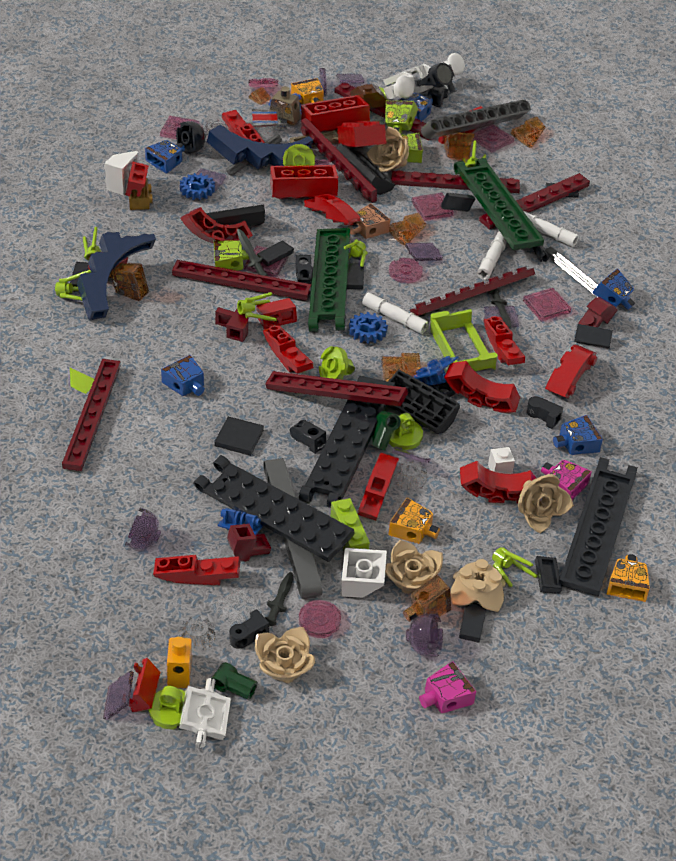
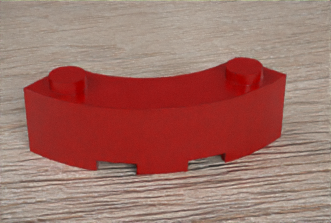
M202 207L196 208L180 217L184 225L193 234L210 243H214V241H240L237 233L238 229L242 230L247 238L253 236L245 221L234 225H222L210 218Z
M576 344L571 346V352L566 351L560 359L561 366L554 369L545 387L546 390L567 399L573 396L576 390L575 385L582 374L590 369L591 366H594L598 358L596 352Z
M467 361L454 362L449 365L444 378L457 394L460 393L468 399L467 402L480 408L482 406L491 407L496 412H516L521 397L515 384H501L487 380L477 374Z
M478 461L460 467L461 486L475 497L487 498L488 502L504 503L505 500H512L518 504L524 483L528 480L537 479L531 470L516 474L498 473L485 468Z

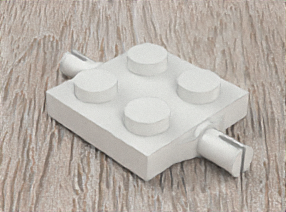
M211 678L206 679L205 689L187 687L179 726L181 729L197 734L195 745L197 747L200 745V748L205 747L206 736L223 740L226 735L231 698L216 693L214 691L216 681L214 679L211 681Z

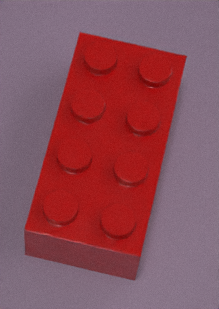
M359 95L302 104L301 120L307 118L320 132L326 130L334 131L337 129V126H342V123L370 121V105Z
M380 121L342 123V126H337L339 144L351 147L386 144L385 124H380Z
M335 165L270 166L272 197L277 199L285 197L298 199L301 197L315 198V196L323 194L338 196Z

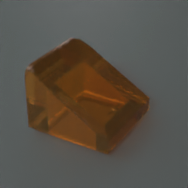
M263 87L253 91L248 97L259 105L272 99Z

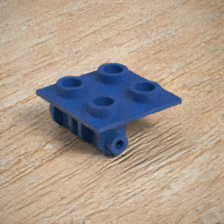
M446 356L439 361L433 359L427 363V367L418 369L416 371L417 374L413 377L428 386L445 383L446 379L444 377L446 373L444 369L459 357L450 358V356Z
M230 508L221 510L220 516L223 519L218 524V527L229 530L230 525L250 524L255 535L263 527L260 524L261 519L256 515L245 512L241 514V511Z

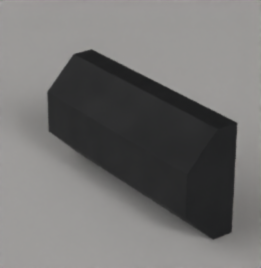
M341 143L338 145L337 150L377 189L378 195L385 194L395 187V184L361 152Z
M264 204L206 213L216 223L222 225H234L243 221L246 222L247 226L265 223Z
M400 369L388 381L395 383V386L406 387L408 392L401 406L388 405L402 414L409 413L417 423L436 434L444 433L454 422L460 409L458 402Z

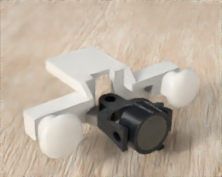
M452 53L449 55L448 60L432 67L422 64L384 79L385 86L394 83L384 88L387 99L398 96L400 99H406L411 97L413 93H424L433 87L441 88L448 86L449 94L456 92L452 80L453 76L460 75L464 71V60L461 55ZM419 73L421 79L416 80L418 87L412 74Z

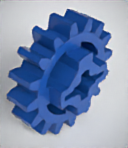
M196 173L193 175L188 174L187 177H183V180H180V192H182V195H186V198L192 197V200L196 198L201 200L203 197L207 199V196H212V193H215V181H213V178H208V175L203 176L202 173L199 175Z
M361 312L360 316L354 315V319H350L349 331L350 336H354V340L360 339V343L366 341L369 344L370 341L376 343L377 339L382 341V338L386 337L388 325H386V320H382V316L376 317V313L370 315L369 312L367 314Z

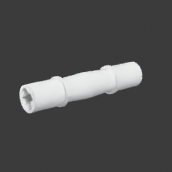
M524 211L538 232L555 238L556 241L571 247L576 245L579 235Z
M500 231L491 242V247L485 258L482 259L477 271V276L482 280H487L490 277L501 253L505 250L507 241Z
M369 292L363 298L362 304L376 311L378 314L382 313L390 319L404 324L406 328L408 327L420 334H423L428 328V321L414 315L412 312L408 313L400 307L388 303L386 299L379 298Z

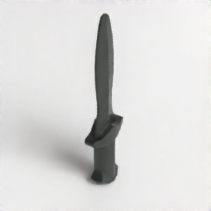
M238 229L237 233L240 243L250 259L248 266L255 267L258 275L268 276V273L264 271L260 264L263 261V257L259 258L255 254L247 236L242 230Z
M498 289L490 290L489 294L493 296L491 304L498 307L502 320L511 328V320L504 307L507 305V301L501 299Z
M289 572L282 580L276 598L273 601L268 600L267 605L271 608L269 615L265 617L269 622V626H275L278 613L287 610L283 603L292 585V572Z

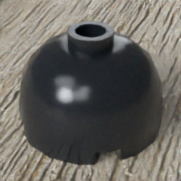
M194 121L181 122L180 128L176 130L177 144L182 143L184 145V153L186 154L199 151L204 146L206 140L203 127Z

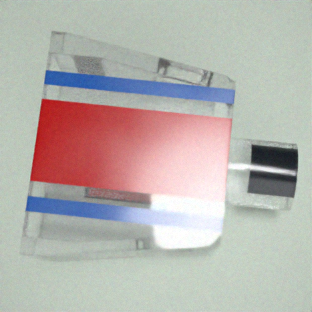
M252 109V126L261 138L275 136L278 134V129H287V119H277L276 111Z

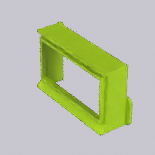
M471 309L455 313L442 311L431 314L430 331L444 357L450 356L452 358L455 355L442 331L464 327L480 356L462 361H467L474 371L488 368L496 370L497 353H488L471 322Z

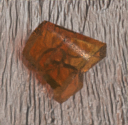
M536 116L526 120L524 125L513 128L510 133L525 146L532 148L546 126Z
M419 213L404 216L403 221L390 224L389 232L399 243L407 245L426 227V223Z
M401 353L400 357L382 356L381 364L384 381H389L398 369L409 375L415 374L421 368L420 354Z

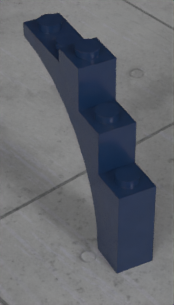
M220 124L209 131L207 143L233 165L246 159L259 170L269 164L272 166H284V153L292 145L304 144L312 150L313 139L308 136L292 143L267 144L240 137Z
M106 232L102 234L99 242L102 252L91 254L88 262L91 273L85 272L80 274L77 282L88 320L106 317L109 310L106 297L107 281L111 272L127 257L140 251L152 249L156 241L154 234L125 236L121 238L119 232Z

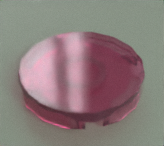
M274 78L248 80L250 87L279 86L278 79Z
M403 257L399 258L398 261L393 260L389 265L390 277L400 283H413L422 277L423 267L414 259Z
M314 600L306 603L301 608L298 619L299 626L304 627L307 634L311 637L326 638L339 629L341 614L339 609L331 602Z

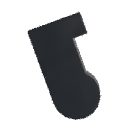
M448 86L441 88L433 87L428 91L427 95L432 97L433 106L439 108L442 106L443 99L448 98L449 95Z
M296 255L295 271L297 282L312 283L311 255ZM300 260H307L308 263H307V264H300L299 261H300Z
M538 396L529 398L527 414L530 417L545 421L546 427L553 429L562 419V406Z
M300 420L290 428L292 438L308 446L309 450L314 454L324 448L326 444V431L306 420Z
M258 609L250 612V619L242 624H235L230 628L229 637L232 647L236 649L245 648L255 642L257 634L269 633V622Z

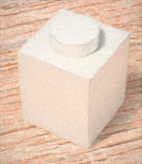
M510 448L491 449L488 462L489 469L498 473L513 474L515 460Z

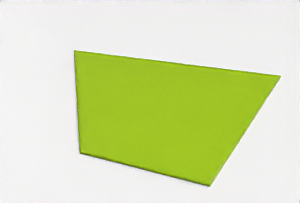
M70 368L71 387L86 394L90 391L94 378Z

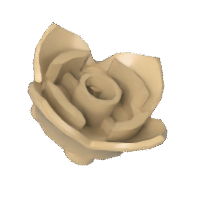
M388 127L386 130V144L375 145L366 154L373 164L380 166L379 170L381 172L396 170L400 167H405L409 154L408 141L405 138L403 139L398 130Z
M547 474L532 481H526L519 497L518 508L520 513L524 514L529 526L539 533H542L549 527L552 516H561L574 506L570 495L558 486L560 481L554 474Z
M399 540L392 549L391 563L386 564L385 574L406 594L423 591L433 585L430 584V581H433V577L440 572L443 565V553L434 550L419 553L411 543Z
M478 559L476 562L466 564L454 573L453 579L455 582L451 588V601L453 605L466 606L474 601H478L487 610L495 612L500 610L504 602L503 587H505L506 583L496 568L488 564L486 560Z
M304 627L292 628L286 631L280 638L272 633L256 635L255 651L260 660V669L273 679L291 683L315 665L314 655L309 654L310 639Z

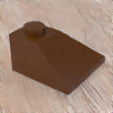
M373 84L358 86L350 92L351 96L359 95L370 105V109L386 106V100L389 101L381 89Z

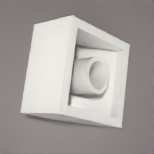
M139 152L115 154L105 162L106 190L121 195L126 193L132 162L139 163Z
M345 548L342 596L363 598L383 587L387 551Z

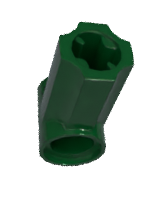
M388 411L380 412L377 416V427L369 444L385 451L393 431L400 426L399 416Z
M226 662L221 663L211 677V681L213 679L216 681L214 689L220 692L228 690L247 700L252 698L258 684L257 681L238 673L233 665Z

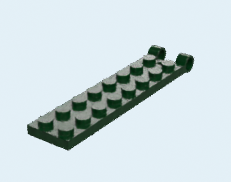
M486 158L476 159L475 167L470 168L466 167L464 161L454 162L455 174L461 176L513 250L544 245V238L490 167Z
M350 228L317 229L308 318L309 332H318L319 320H335V330L345 331L350 248L344 249V246L350 244Z

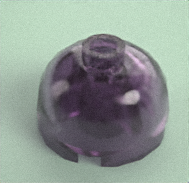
M140 507L139 511L142 514L141 516H136L128 535L131 542L126 541L125 546L138 550L150 547L153 541L158 542L162 532L158 530L159 520L157 516L151 511Z
M426 613L417 616L411 622L409 629L406 630L407 642H410L412 649L422 656L438 657L439 655L436 653L437 648L440 651L442 649L443 628H438L437 622H441V619L437 613Z

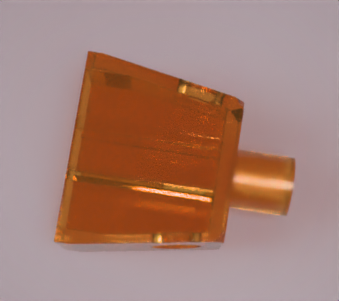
M455 133L446 135L444 137V149L447 157L455 158L456 160L469 159L473 150L475 134Z

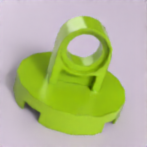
M295 144L285 151L283 165H315V155L308 146Z
M330 346L322 353L320 358L323 359L322 366H319L321 377L342 380L344 376L350 375L355 371L352 360L348 358L343 348Z
M403 413L399 416L400 426L393 431L388 444L394 448L396 446L402 448V450H411L420 445L423 438V430L409 413Z
M165 686L162 690L155 693L152 708L148 709L155 725L163 729H176L177 726H180L186 691L173 686Z

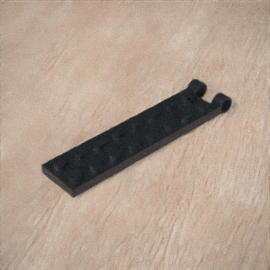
M359 376L357 382L395 386L393 382ZM347 400L305 486L303 485L300 489L299 500L310 503L314 493L318 492L328 495L327 507L331 508V502L343 499L377 427V416L380 412L385 411L387 405Z
M222 455L213 462L214 467L222 473L213 483L204 475H200L193 482L196 489L202 493L209 495L236 511H241V514L245 512L258 516L261 519L260 524L327 562H330L355 534L353 528L235 466Z
M603 457L599 458L559 580L561 586L598 597L638 467L628 465L625 475L607 470L610 459Z

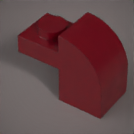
M597 297L587 305L588 310L578 324L599 327L602 322L608 324L618 309L603 298Z
M220 307L217 308L215 311V324L226 327V338L244 342L249 331V318H246L245 314H239L237 309L234 312Z
M250 524L230 525L227 540L234 556H239L240 561L247 562L250 556L270 554L271 546L265 534L255 535Z

